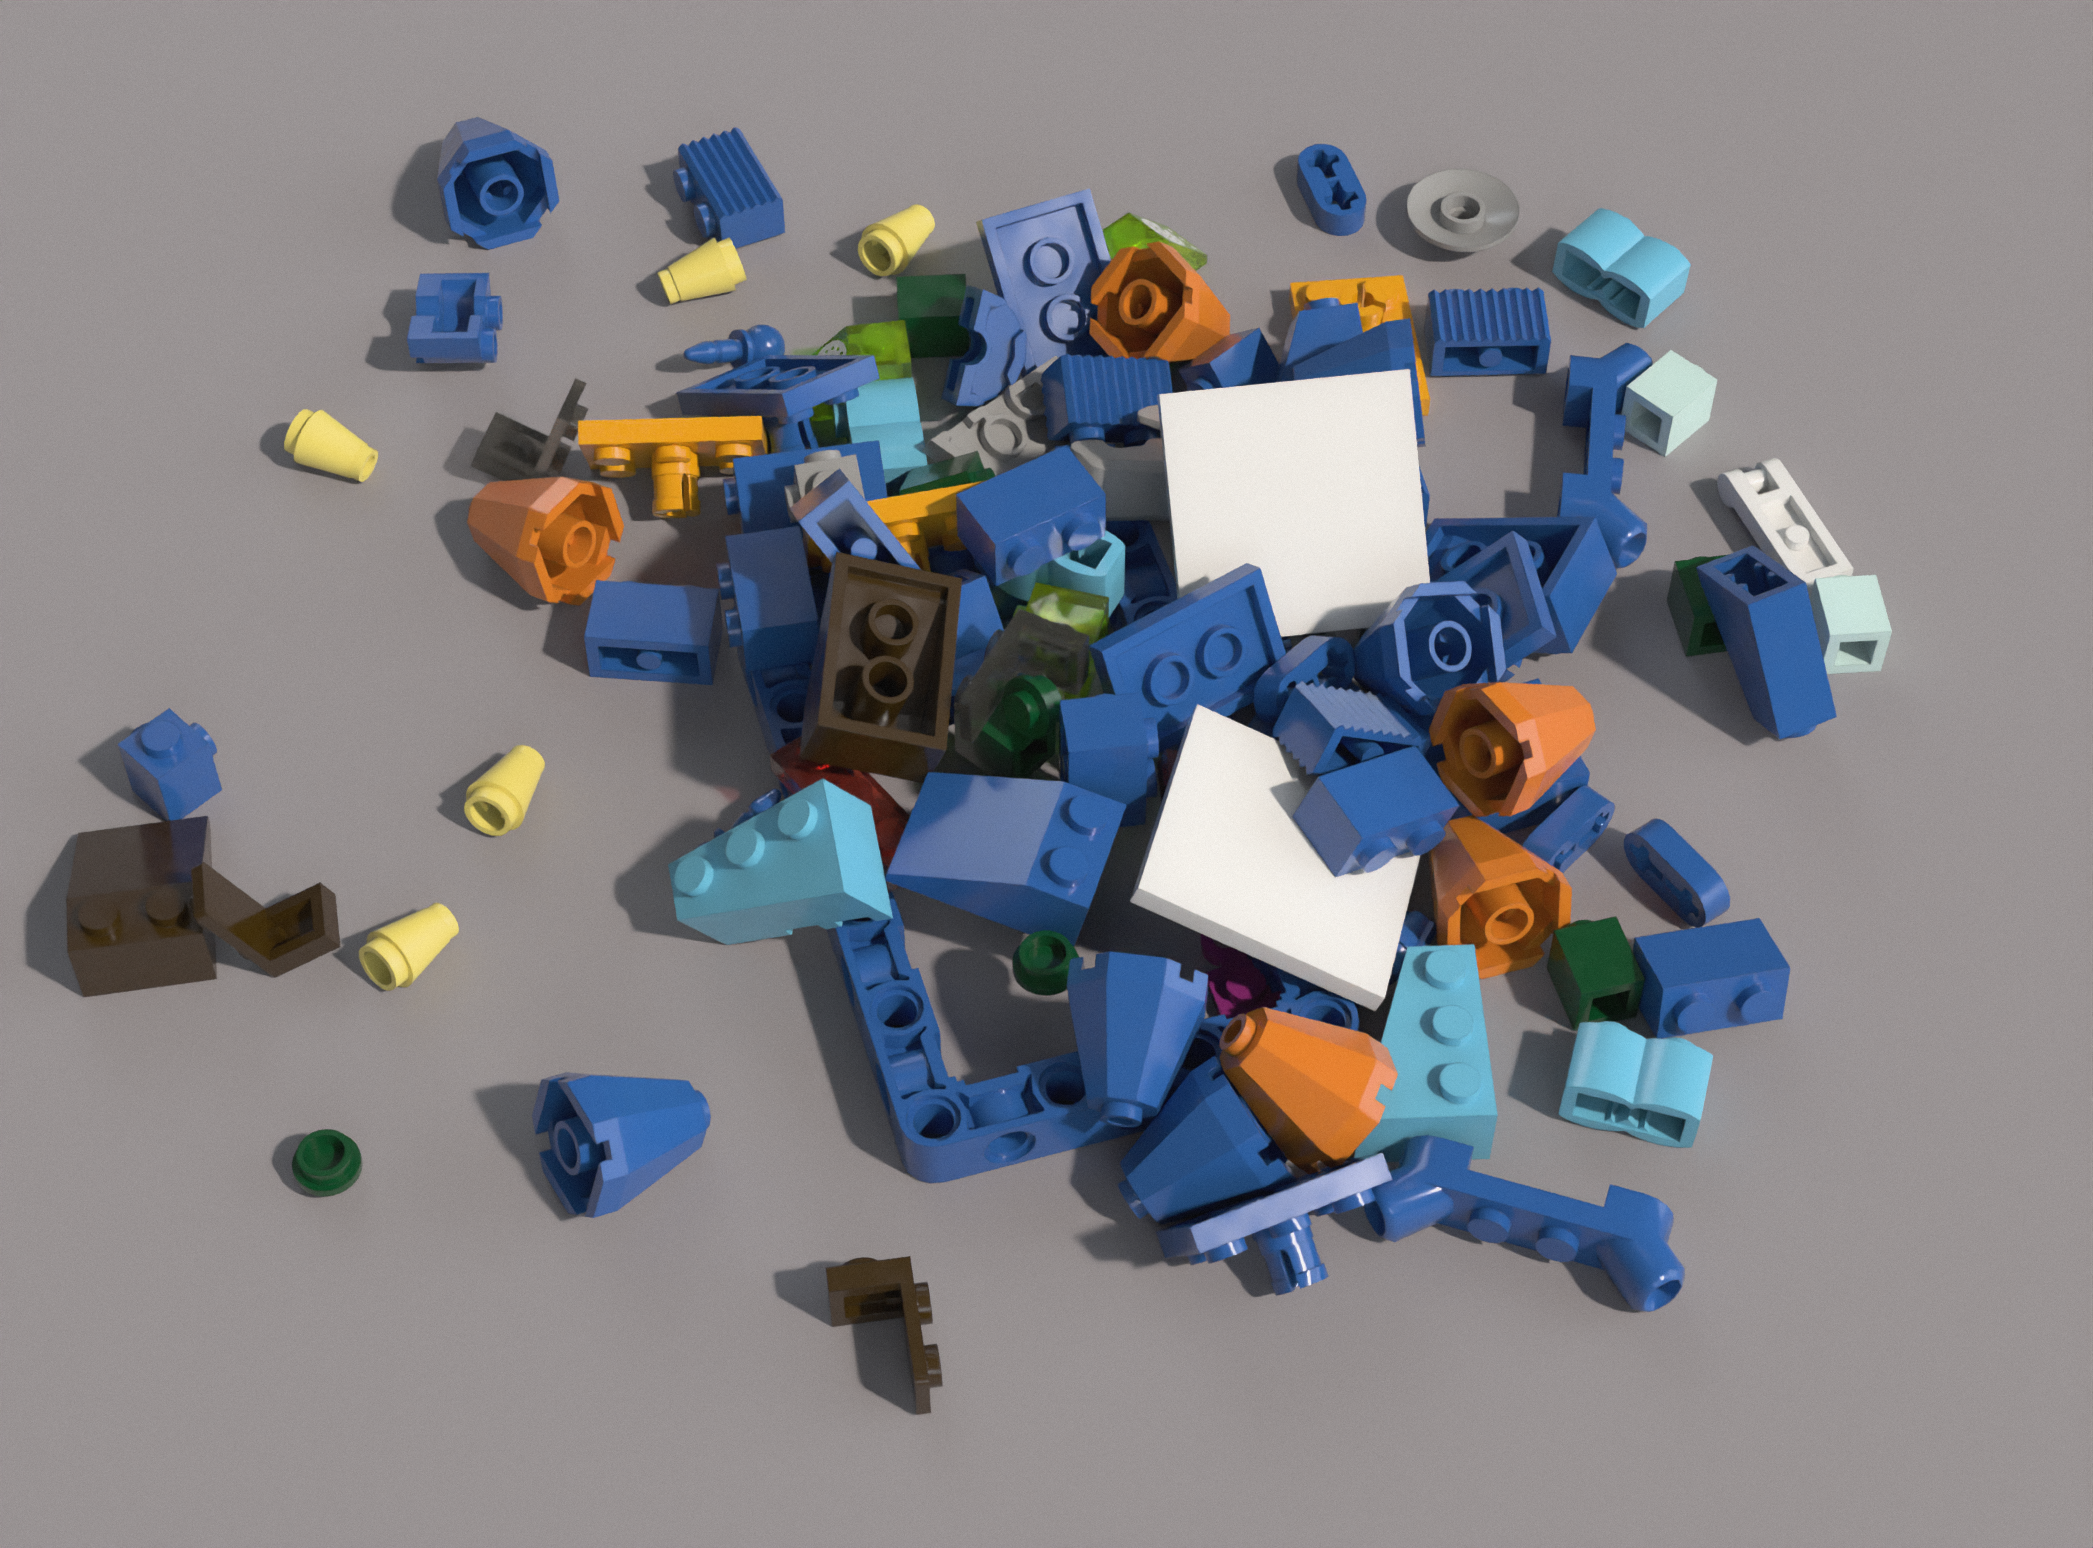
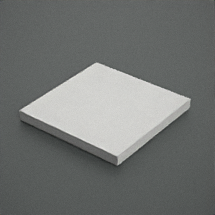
M1410 369L1157 395L1177 599L1245 563L1252 564L1261 568L1281 637L1369 628L1406 587L1420 583H1430Z
M1197 704L1188 719L1130 902L1376 1011L1385 999L1420 855L1414 856L1411 852L1392 858L1386 865L1376 871L1366 873L1363 869H1359L1335 878L1292 817L1319 776L1307 775L1306 768L1300 767L1299 760H1293V753H1286V746L1280 745L1278 740Z

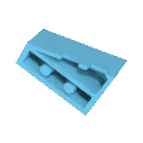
M823 778L668 864L677 921L725 945L792 935L793 929L815 925L824 929L842 927L843 921L869 917L875 921L893 918L871 806Z
M1475 945L1407 947L1381 1044L1389 1050L1398 1076L1392 1091L1383 1084L1380 1085L1375 1099L1386 1107L1379 1124L1355 1149L1354 1158L1383 1153L1386 1163L1399 1162L1407 1140L1415 1136L1429 1135L1474 1146L1472 1160L1490 1159L1498 1114Z

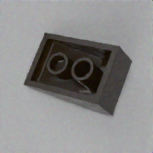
M836 552L833 558L805 701L799 759L924 783L928 772L935 770L947 749L962 578Z
M208 816L78 833L66 898L67 953L83 997L217 979L215 934L204 930L196 922L190 909V897L193 895L191 868L203 862L212 867L211 829Z

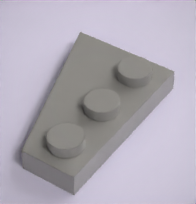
M1054 356L1008 387L1001 396L986 406H980L968 414L962 422L946 432L944 430L932 438L922 452L936 462L978 451L984 469L990 467L995 475L998 476L1054 451L1055 446L1070 445L1069 441L1049 440L1047 438V417L1044 415L1046 406L1043 404V384L1040 380L1042 373L1058 357Z

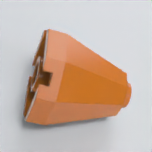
M1158 241L1148 243L1147 246L1149 248L1144 249L1134 246L1121 248L1091 287V303L1098 306L1097 320L1090 318L1089 334L1109 356L1114 358L1123 356L1125 359L1145 357L1147 360L1155 358L1158 361L1167 360L1169 363L1186 362L1193 360L1218 341L1230 335V314L1202 277L1173 247Z
M567 477L489 482L473 497L467 519L473 540L529 595L547 602L559 603L558 601L577 606H580L594 592L596 580L605 581L612 574L616 558L607 555L611 540L620 543L624 529L612 488L590 481Z
M1508 682L1463 684L1445 691L1429 727L1432 746L1442 744L1446 760L1437 763L1440 780L1474 817H1487L1494 813H1499L1498 816H1512L1529 809L1588 748L1596 731L1594 714L1590 703L1573 686Z
M1470 815L1448 821L1443 828L1446 832L1445 837L1437 846L1429 851V867L1438 946L1474 944L1478 974L1481 979L1533 967L1545 955L1540 945L1553 934L1554 930L1562 929L1570 924L1572 887L1560 870L1479 818Z
M1266 1007L1248 1012L1246 1015L1239 1014L1234 1017L1224 1029L1219 1041V1046L1222 1049L1219 1058L1225 1074L1285 1157L1308 1174L1320 1171L1317 1164L1318 1161L1333 1168L1342 1165L1381 1120L1386 1106L1375 1099L1380 1085L1383 1084L1392 1091L1398 1076L1388 1048L1370 1035Z

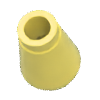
M914 204L909 208L867 226L858 244V254L863 265L870 272L878 276L896 275L903 272L929 234L933 232L935 221L932 214L924 206Z
M730 237L719 242L712 238L668 266L667 269L657 272L670 305L678 301L682 302L736 291L735 285L747 280Z
M303 409L292 421L284 441L285 451L294 455L296 463L347 478H354L360 482L367 480L378 460L377 450L369 447L366 442L324 410L313 412L309 409Z
M517 745L473 782L466 791V802L464 805L466 817L471 824L483 833L492 836H502L508 831L518 828L524 820L541 773L545 769V762L542 756L529 746Z
M433 903L428 908L421 909L370 932L367 936V944L359 950L361 965L369 978L384 990L392 991L398 986L409 987L450 942V939L458 934V923L447 907L440 903Z

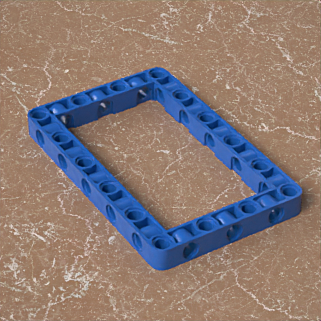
M1148 520L1106 521L1105 530L1115 535L1125 545L1124 595L1108 618L1114 632L1177 600L1175 580ZM943 546L928 549L931 572L949 575L964 568L985 575L1001 621L1054 609L1049 602H1030L1016 598L1003 591L992 582L968 549L945 551ZM826 572L810 576L819 629L830 579V573ZM742 646L737 647L738 660L784 800L822 778L861 800L851 769L799 759L805 701L811 675L809 665H813V662L746 671ZM1232 714L1227 716V718L1234 720ZM1181 742L1162 751L1171 772ZM883 865L884 875L886 877V871ZM886 881L893 915L892 919L875 921L869 917L843 921L842 927L826 929L902 1164L907 1172L917 1180L931 1184L944 1183L1145 1131L1156 1117L1142 1118L1141 1125L1138 1127H1118L1100 1121L1101 1112L1090 1109L1087 1105L1078 1051L1017 1066V1073L965 1085L964 1080L957 1081L955 1076L948 1077L941 1055L940 1030L919 968H911L905 950L904 924L889 882ZM1247 954L1248 959L1252 960L1254 967L1265 976L1266 985H1269L1271 992L1281 991L1280 999L1276 1001L1275 1007L1270 1009L1358 1031L1359 1017L1353 1001ZM1225 1014L1204 1019L1161 1109L1191 1072L1186 1070L1187 1068H1197L1213 1056L1220 1060L1219 1057L1222 1049L1219 1046V1041L1224 1029L1233 1018L1226 1019ZM893 1025L905 1026L903 1028H891ZM1230 1081L1229 1084L1235 1091L1236 1095L1240 1094L1236 1087L1233 1085V1083ZM1068 1100L1075 1103L1072 1105H1061L1056 1102ZM936 1133L945 1135L944 1137H941L939 1139H929L924 1137L928 1134Z

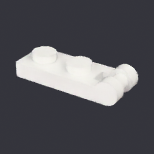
M1772 458L1756 464L1755 470L1743 473L1740 469H1735L1719 474L1717 486L1723 503L1727 507L1735 509L1763 553L1806 582L1809 597L1811 596L1815 578H1827L1838 575L1852 576L1854 568L1779 459Z

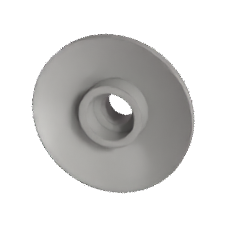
M1463 168L1441 170L1424 177L1411 189L1406 206L1408 221L1421 238L1437 247L1456 252L1482 251L1501 244L1515 231L1520 213L1519 203L1515 194L1504 182L1485 172Z

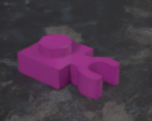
M1201 934V952L1204 958L1209 963L1219 967L1218 969L1204 972V974L1208 975V991L1218 1016L1225 1014L1226 1019H1230L1239 1014L1246 1015L1248 1012L1262 1007L1274 1008L1276 1001L1280 999L1281 991L1271 992L1269 985H1266L1265 976L1254 967L1252 960L1248 959L1247 954L1232 947L1220 948L1214 944L1212 938Z

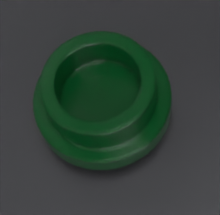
M1022 674L1009 680L1004 688V715L1008 723L1022 735L1030 739H1040L1051 733L1055 723L1059 722L1060 700L1062 698L1056 686L1045 676Z
M1050 930L1034 932L1022 941L1013 954V976L1023 989L1032 994L1051 996L1067 990L1070 959L1078 958V952L1070 941L1058 932Z
M321 1129L307 1135L300 1142L292 1160V1171L297 1184L305 1192L322 1197L337 1195L349 1189L359 1178L363 1166L362 1156L357 1144L348 1136L333 1129Z

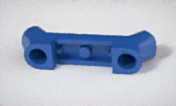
M1630 343L1619 346L1601 358L1570 355L1562 426L1586 428L1583 474L1563 472L1556 517H1596L1615 569L1625 568L1636 561L1644 551L1647 542V523L1614 495L1620 494L1624 459L1613 458V450L1622 451L1626 426V415L1617 413L1622 411L1626 386L1653 365L1652 358L1646 351Z
M1423 1135L1407 1140L1403 1147L1398 1168L1390 1171L1393 1180L1372 1187L1375 1200L1364 1205L1366 1217L1373 1230L1379 1237L1388 1241L1397 1242L1438 1223L1470 1232L1474 1237L1485 1242H1506L1538 1251L1543 1257L1553 1261H1574L1605 1270L1630 1308L1637 1311L1651 1312L1670 1303L1681 1290L1685 1278V1268L1667 1244L1674 1223L1673 1212L1659 1199L1645 1193L1610 1184L1604 1207L1475 1172L1470 1170L1474 1146L1441 1137Z

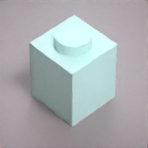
M1670 350L1626 386L1621 414L1626 415L1625 431L1666 457L1709 421L1717 379L1706 373L1698 365L1692 364Z
M1838 575L1827 578H1815L1810 602L1827 674L1881 671L1892 630L1877 576Z

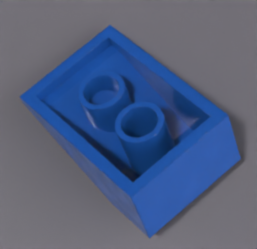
M1596 517L1435 518L1425 533L1430 583L1438 580L1511 531L1516 532L1527 540L1557 635L1555 639L1533 653H1573L1617 575Z
M928 772L885 880L1029 935L1042 930L1058 932L1075 946L1127 805L1063 781Z

